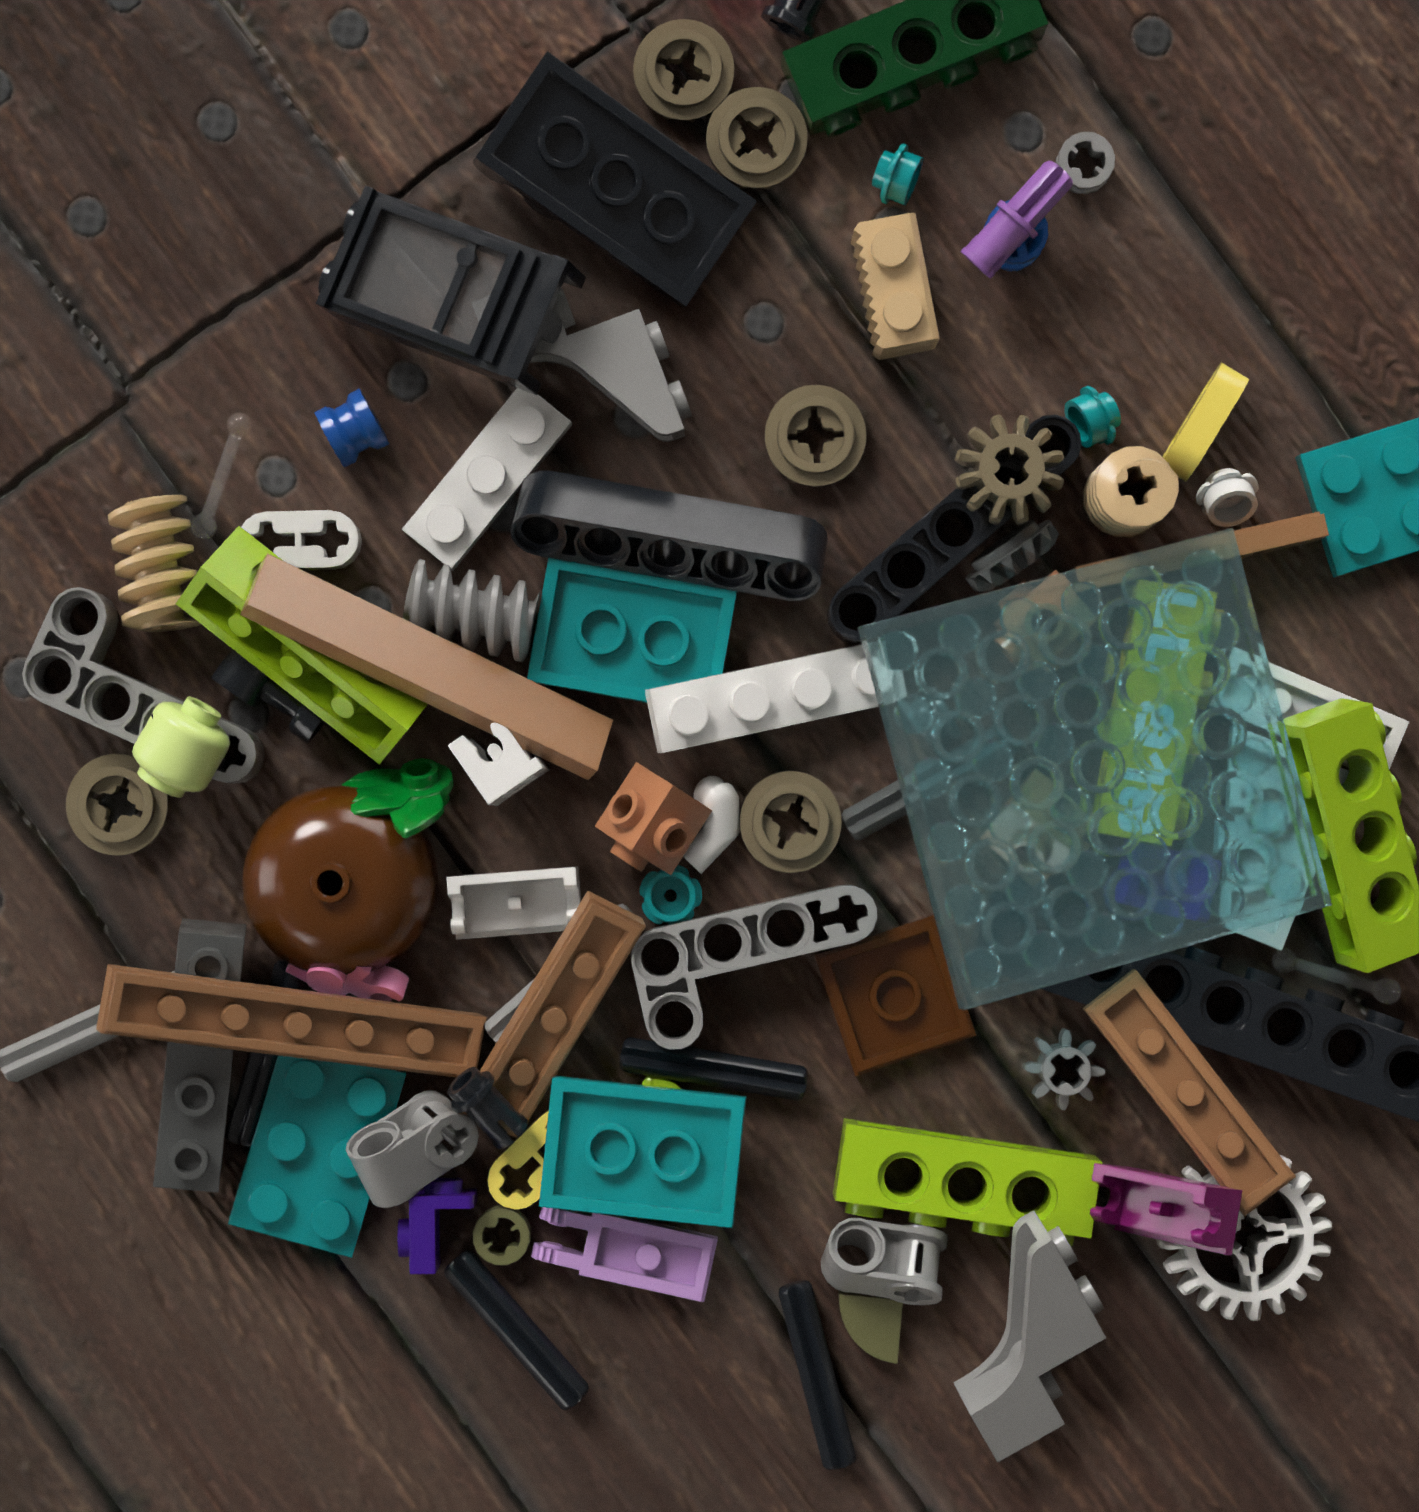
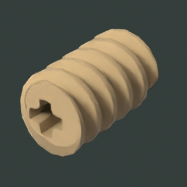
M1143 446L1124 447L1111 453L1089 475L1083 489V507L1089 520L1102 532L1115 537L1132 538L1158 523L1174 507L1179 493L1178 475L1158 452ZM1124 483L1127 490L1137 489L1140 498L1135 501L1132 495L1121 496L1118 487Z
M162 495L141 498L127 502L108 514L109 525L128 530L111 540L112 550L131 555L115 564L116 576L134 580V582L118 590L119 601L138 606L121 616L122 626L145 632H163L202 625L194 618L185 617L184 610L176 605V602L183 594L180 585L192 580L197 573V570L180 567L177 564L178 559L194 552L192 544L174 541V534L191 526L189 519L171 516L170 511L187 502V496Z

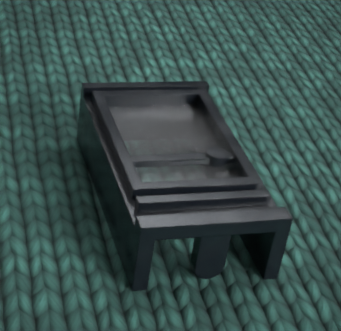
M365 185L359 201L355 202L346 214L343 224L344 237L334 260L330 261L321 273L318 286L319 296L316 304L340 321L537 395L542 383L527 372L539 340L553 344L561 333L562 320L552 312V309L563 283L582 289L586 276L565 258L554 254L553 256L380 193L374 188Z

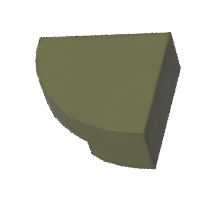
M839 1291L838 1301L841 1317L845 1328L854 1342L871 1356L882 1361L898 1364L903 1303L890 1298Z

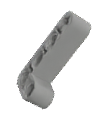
M81 587L67 589L60 593L51 604L25 661L22 672L24 686L29 694L38 701L135 744L154 708L159 703L176 702L183 705L184 700L102 664L117 630L119 622L117 610L111 600L100 593ZM91 601L98 612L97 624L89 633L78 635L71 627V613L78 604ZM63 659L71 668V681L65 690L53 694L45 685V670L53 661ZM121 685L129 694V709L121 718L111 720L102 709L103 695L112 686ZM221 717L217 724L228 735L230 745H233L237 738L240 739L238 750L246 755V759L242 766L231 764L226 771L224 769L226 758H223L212 779L234 784L247 782L257 776L263 767L265 759L264 746L259 737L252 731Z
M837 885L670 925L654 927L644 932L633 947L631 962L645 1025L650 1037L659 1046L669 1050L685 1048L699 1037L703 1027V1009L696 979L843 946L866 938L873 931L877 921V907L873 898L864 889L859 887ZM844 895H849V899L854 905L863 904L865 915L855 919L856 929L846 931L841 922L823 924L821 926L827 935L826 938L813 940L814 921L805 906L806 903L819 900V914L839 909L838 898ZM780 910L796 912L803 922L801 937L796 943L789 946L775 944L767 935L769 918ZM718 924L733 926L741 936L739 952L728 960L713 958L707 953L704 946L706 933L711 927ZM663 938L671 941L676 946L679 952V962L671 972L656 974L645 967L642 960V951L649 941ZM678 1001L685 1004L691 1010L693 1024L685 1034L670 1036L659 1028L656 1022V1014L663 1004Z

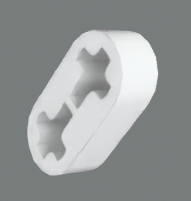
M332 510L266 511L252 515L245 520L241 527L253 537H259L263 535L264 525L272 524L273 531L280 536H295V546H278L274 548L273 553L283 561L303 571L345 568L355 561L360 553L362 544L360 530L354 521L343 513ZM336 523L337 530L341 534L349 536L348 545L338 546L336 557L329 558L326 549L321 546H305V536L324 535L327 531V524Z

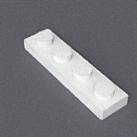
M895 638L878 640L645 690L657 753L670 752L907 700Z

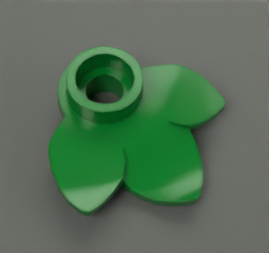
M421 758L405 763L401 769L381 768L359 773L343 783L342 786L358 788L356 789L358 794L352 801L355 803L351 804V811L354 815L370 817L390 814L396 832L403 838H409L433 824L444 814V807L450 800L449 793L453 789L454 781L452 772L447 766L436 763L431 759Z

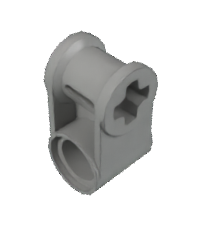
M423 1091L414 1095L408 1102L382 1119L357 1131L347 1142L346 1152L372 1203L377 1207L389 1208L408 1201L421 1188L453 1167L463 1164L472 1156L477 1147L479 1134L477 1126L472 1119L464 1113L455 1112L451 1108L450 1100L444 1094L437 1091ZM429 1108L437 1116L432 1118L424 1111V1109ZM445 1139L454 1149L448 1150L440 1142Z
M848 1218L839 1222L831 1231L821 1258V1271L826 1281L832 1287L845 1293L852 1292L890 1298L894 1301L910 1305L937 1304L942 1300L943 1293L942 1287L937 1284L940 1252L947 1249L948 1236L941 1230L924 1225H897L862 1218ZM844 1245L859 1247L865 1252L868 1263L862 1266L847 1264L841 1259L837 1249ZM916 1258H917V1260H918V1261H917V1271L915 1272Z

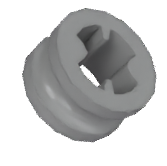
M1080 132L1072 135L1064 142L1056 157V163L1073 180V185L1069 189L1071 192L1089 194L1098 191L1106 184L1114 169L1115 154L1112 146L1103 136L1095 132ZM1078 148H1088L1090 158H1100L1102 168L1095 167L1092 172L1093 178H1082L1080 168L1069 167L1068 158L1074 160L1078 154Z

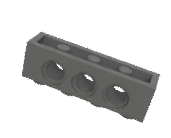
M182 918L178 933L175 973L241 982L247 924ZM167 1042L153 1187L219 1192L234 1050Z

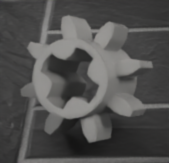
M1061 1028L1059 1043L1049 1045L1046 1041L1036 1037L1034 1039L1035 1045L1041 1051L1037 1062L1028 1061L1022 1064L1024 1070L1030 1073H1038L1041 1080L1034 1086L1031 1093L1036 1098H1040L1051 1089L1056 1092V1103L1061 1110H1066L1069 1104V1095L1079 1093L1089 1101L1094 1099L1092 1092L1086 1086L1091 1076L1099 1077L1105 1074V1069L1090 1064L1087 1058L1094 1051L1096 1044L1092 1040H1087L1076 1049L1071 1046L1072 1036L1067 1028ZM1058 1054L1067 1060L1074 1056L1077 1058L1072 1065V1070L1077 1076L1070 1083L1061 1078L1053 1082L1050 1080L1056 1071L1051 1064V1060Z

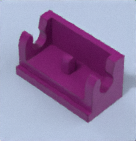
M1094 1163L1092 1181L1100 1186L1109 1187L1110 1190L1109 1201L1104 1208L1095 1206L1090 1209V1215L1095 1221L1115 1225L1114 1230L1219 1254L1232 1255L1243 1190L1134 1167Z

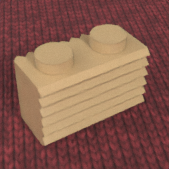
M906 213L859 222L853 231L851 245L855 247L853 257L857 259L855 269L860 272L858 282L862 284L860 294L865 297L862 305L867 309L865 319L870 321L867 331L872 333L869 343L875 346L872 356L882 360L935 349L940 338L916 213Z

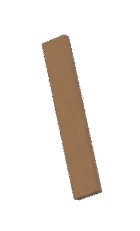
M267 554L261 562L240 615L492 735L491 723L501 724L513 734L523 750L584 779L589 780L598 771L613 719L270 554Z
M108 964L96 1030L102 1034L457 1078L468 1068L478 1067L485 1029L484 1025L487 1017L472 1012Z

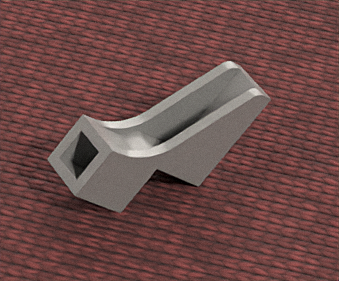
M561 289L552 309V312L562 320L561 333L553 344L539 340L530 363L551 362L575 370L659 441L671 442L685 437V430L681 420L692 417L679 380L667 384L659 361L670 356L657 321L645 325L641 312L637 309L566 335L565 328L576 325L564 291ZM489 297L472 303L479 321Z
M1034 1210L1018 1219L1012 1230L1007 1322L1002 1339L993 1353L980 1366L953 1382L997 1462L1065 1425L1052 1402L1063 1396V1393L1050 1370L1106 1339L1094 1316L1104 1310L1099 1297L1085 1275L1074 1280L1067 1267L1078 1261L1070 1244L1059 1226L1047 1232Z

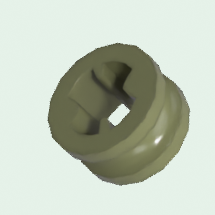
M496 1205L487 1209L479 1217L473 1230V1244L477 1253L485 1261L494 1265H509L518 1261L525 1254L531 1240V1225L527 1216L520 1209L514 1210L505 1208L502 1205ZM500 1218L513 1221L514 1224L511 1227V1231L519 1229L520 1242H509L505 1252L492 1249L493 1238L487 1241L485 1239V1227L495 1228Z

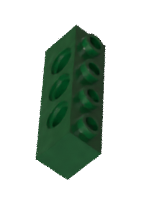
M905 0L783 51L781 69L797 107L805 120L809 135L812 136L825 130L828 137H834L856 128L863 122L860 115L884 106L886 113L895 112L910 106L921 98L920 90L942 81L945 88L961 85L980 73L978 66L1001 57L1003 64H1009L1029 56L1038 50L1039 47L1036 42L1042 40L1049 23L1039 0ZM966 15H979L990 25L991 34L979 40L970 39L962 34L957 22ZM920 39L930 46L933 57L923 64H912L901 56L898 47L906 40ZM851 63H861L870 68L875 80L866 88H851L841 79L840 71Z

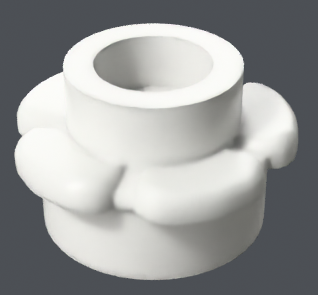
M1220 469L1212 473L1205 483L1200 486L1197 491L1196 501L1198 505H1202V512L1208 516L1213 524L1221 527L1235 526L1248 520L1257 510L1258 501L1255 493L1259 489L1258 482L1249 473L1241 475L1235 469Z

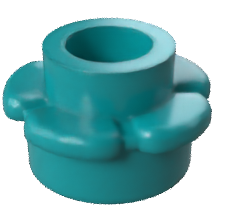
M901 144L895 153L885 150L877 164L872 179V186L881 189L880 199L883 204H887L891 200L906 206L913 194L924 158L908 152L907 144Z
M1091 386L1082 387L1080 389L1081 395L1066 402L1064 408L1065 417L1075 424L1080 433L1081 445L1083 447L1089 448L1097 443L1109 445L1115 440V428L1121 424L1119 408L1115 400L1107 392L1098 394L1097 390Z
M677 865L672 875L663 870L649 872L642 880L639 892L644 898L642 910L646 917L656 924L667 922L670 925L691 920L694 917V908L699 906L702 901V889L699 881L691 878L689 871L680 865ZM669 889L674 890L677 894V898L673 902H668L664 897L665 892Z

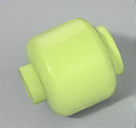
M190 696L186 698L183 705L176 702L159 703L154 708L133 746V757L140 765L137 771L139 777L159 791L177 798H182L185 792L203 791L210 783L230 745L228 735L217 724L222 715L207 703Z

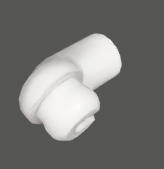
M717 776L705 777L695 787L694 799L711 809L712 812L683 856L701 874L737 838L740 832L739 796L732 784L724 783Z

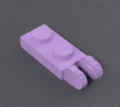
M541 1207L540 1219L555 1226H569L587 1230L588 1235L584 1252L564 1247L555 1242H534L531 1257L535 1260L580 1270L579 1275L704 1302L718 1236L627 1216Z

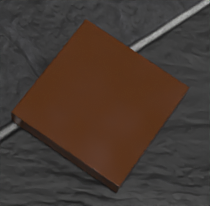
M935 914L867 936L855 943L838 946L814 954L855 1076L976 1036Z

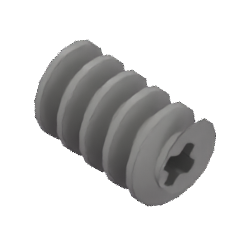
M419 559L411 575L403 619L428 631H431L433 626H435L436 634L451 642L458 631H461L463 648L471 652L477 648L483 636H486L488 653L493 657H498L508 641H510L514 660L523 662L531 649L542 592H539L534 601L528 600L526 581L519 580L509 596L503 595L501 576L493 575L484 591L478 590L476 572L470 569L459 586L453 585L451 567L446 564L442 566L434 580H429L425 560Z

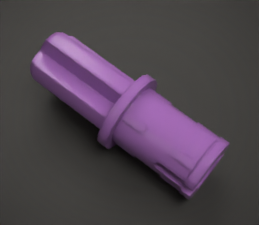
M1053 161L1044 162L1007 204L1002 200L996 204L999 208L998 212L960 252L985 276L992 279L1010 255L1029 236L1035 239L1038 235L1034 228L1072 187L1073 180L1069 174Z

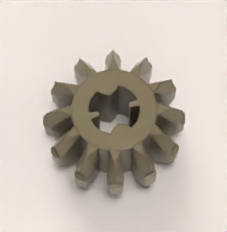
M1001 415L993 416L990 419V431L993 440L983 430L973 427L968 432L967 437L979 452L959 449L954 458L958 464L974 469L973 472L963 473L954 480L957 489L977 486L979 492L971 497L966 507L971 512H974L982 506L986 499L993 503L989 513V522L995 525L1001 522L1005 508L1010 505L1016 524H1025L1028 521L1029 513L1025 499L1041 513L1046 512L1051 507V502L1040 488L1060 490L1064 483V479L1059 475L1045 471V468L1054 467L1064 460L1063 452L1054 450L1042 454L1040 450L1050 439L1052 432L1048 428H1043L1036 434L1033 440L1025 436L1029 427V417L1025 415H1020L1017 418L1012 434H1008L1005 420ZM1004 455L1005 462H1008L1012 456L1018 458L1023 464L1018 472V476L1023 482L1015 485L1013 478L1006 484L1000 482L995 476L1000 468L999 462L995 459L996 457Z

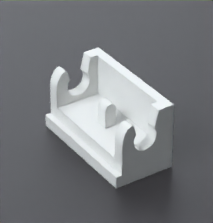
M491 723L490 728L493 736L497 737L503 746V750L495 743L488 746L487 752L493 761H489L486 751L473 739L468 740L463 735L450 743L448 747L488 805L498 806L549 771L542 759L533 758L530 752L523 750L506 727L498 723Z
M578 866L446 877L448 896L452 903L451 931L452 934H456V940L564 931L581 902Z

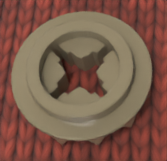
M672 20L657 26L642 40L634 58V82L644 104L659 113L665 120H686L693 123L698 118L712 113L731 92L734 80V60L727 42L712 27L696 20ZM690 48H694V70L701 74L703 79L709 81L707 82L702 79L699 81L688 80L684 88H680L678 95L674 94V74L666 70V66L658 63L680 65L684 56H688Z
M765 87L744 88L723 99L713 111L706 132L707 152L718 173L736 183L742 189L764 188L768 190L785 179L791 178L805 156L808 140L805 120L794 102L784 94ZM738 120H741L746 127L750 125L756 131L764 126L769 127L774 121L777 122L772 127V132L768 137V144L772 149L771 153L775 157L774 159L768 153L763 154L758 149L752 150L749 154L745 152L740 158L738 157L746 140Z
M808 385L792 390L775 404L769 414L765 427V445L773 466L792 483L819 488L843 480L857 466L866 445V426L859 408L847 395L832 387ZM811 410H816L817 420H820L822 430L832 431L833 434L843 433V437H836L833 441L824 443L822 453L819 455L820 463H814V454H810V447L807 443H798V440H788L787 438L807 431L808 421L811 420Z
M108 754L91 760L77 772L67 792L66 813L73 832L86 846L102 854L119 856L137 852L151 845L161 829L167 824L166 816L169 795L152 787L139 777L137 771L140 765L131 755ZM127 779H129L127 800L131 804L136 805L135 809L143 811L142 815H121L117 822L112 824L109 831L111 809L103 805V801L94 798V794H117L121 786L125 787Z
M784 771L764 778L751 789L741 808L740 831L745 846L757 861L779 872L798 873L816 867L831 854L841 832V812L835 796L822 781L803 772ZM798 795L803 796L804 798L800 805L803 808L800 818L808 822L809 827L816 829L817 833L812 835L807 832L805 834L794 832L790 840H786L783 848L780 849L777 847L780 840L778 836L780 826L772 821V817L763 813L765 809L773 812L776 809L786 812L790 808L791 803L795 804Z

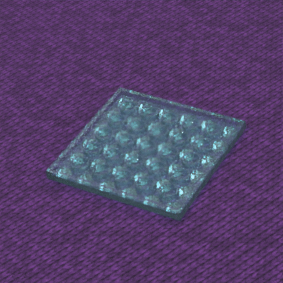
M1233 528L858 627L959 1009L967 1010L1332 905Z

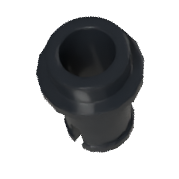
M476 1067L468 1068L448 1088L447 1094L453 1099L451 1108L457 1113L465 1112L492 1140L493 1145L497 1149H504L514 1142L498 1121L502 1120L519 1138L527 1128L528 1120L493 1086L494 1076L490 1072H480Z

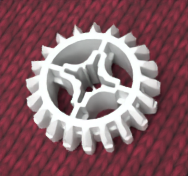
M1280 1155L1281 1158L1288 1165V1167L1291 1169L1292 1161ZM1186 1166L1181 1171L1186 1179L1218 1185L1209 1172L1204 1177H1201L1190 1166ZM1300 1171L1295 1174L1296 1177L1277 1191L1286 1202L1291 1218L1279 1219L1276 1216H1260L1256 1208L1247 1214V1222L1255 1228L1260 1226L1264 1230H1257V1234L1247 1236V1246L1244 1247V1252L1241 1251L1242 1245L1234 1240L1231 1257L1233 1267L1238 1270L1239 1283L1222 1281L1208 1274L1198 1258L1196 1248L1156 1239L1157 1245L1161 1249H1178L1179 1251L1163 1262V1267L1169 1274L1188 1270L1180 1278L1176 1286L1177 1289L1186 1296L1201 1287L1196 1304L1204 1311H1209L1221 1297L1220 1312L1228 1320L1234 1319L1241 1301H1243L1246 1316L1251 1321H1258L1262 1314V1300H1266L1271 1310L1275 1314L1280 1315L1285 1312V1303L1280 1295L1287 1290L1299 1301L1305 1299L1307 1293L1296 1281L1303 1273L1310 1279L1319 1281L1323 1273L1313 1264L1309 1263L1311 1255L1328 1257L1331 1252L1330 1246L1321 1241L1314 1240V1234L1326 1233L1331 1230L1332 1222L1326 1217H1310L1311 1213L1319 1210L1326 1203L1324 1196L1318 1192L1301 1196L1309 1187L1312 1178L1306 1172ZM1240 1212L1236 1232L1241 1229V1220L1244 1219ZM1288 1238H1292L1289 1250L1280 1265L1270 1274L1259 1279V1275L1263 1274V1258L1266 1252L1274 1245L1288 1243Z

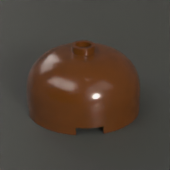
M322 787L293 797L273 811L263 822L247 851L242 880L244 902L251 923L259 937L275 955L286 963L305 972L313 967H328L339 970L347 975L352 973L357 966L372 967L371 972L387 966L400 958L416 942L426 925H428L434 911L438 892V870L433 848L424 830L409 838H403L393 827L390 814L370 817L354 815L351 811V804L355 803L352 801L357 797V787ZM328 870L338 872L343 880L341 891L334 896L323 892L320 886V879Z

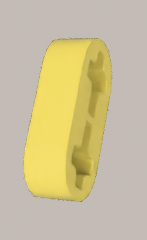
M1222 362L1205 385L1162 456L1178 477L1185 482L1190 478L1206 454L1249 381L1247 377Z
M549 1109L535 1120L496 1159L489 1170L487 1180L489 1192L494 1200L505 1208L514 1210L527 1208L540 1198L544 1154L540 1148L546 1142ZM533 1156L540 1165L531 1173L528 1179L532 1191L527 1194L519 1189L514 1190L511 1194L505 1192L502 1185L507 1177L501 1170L502 1167L509 1164L512 1168L519 1169Z

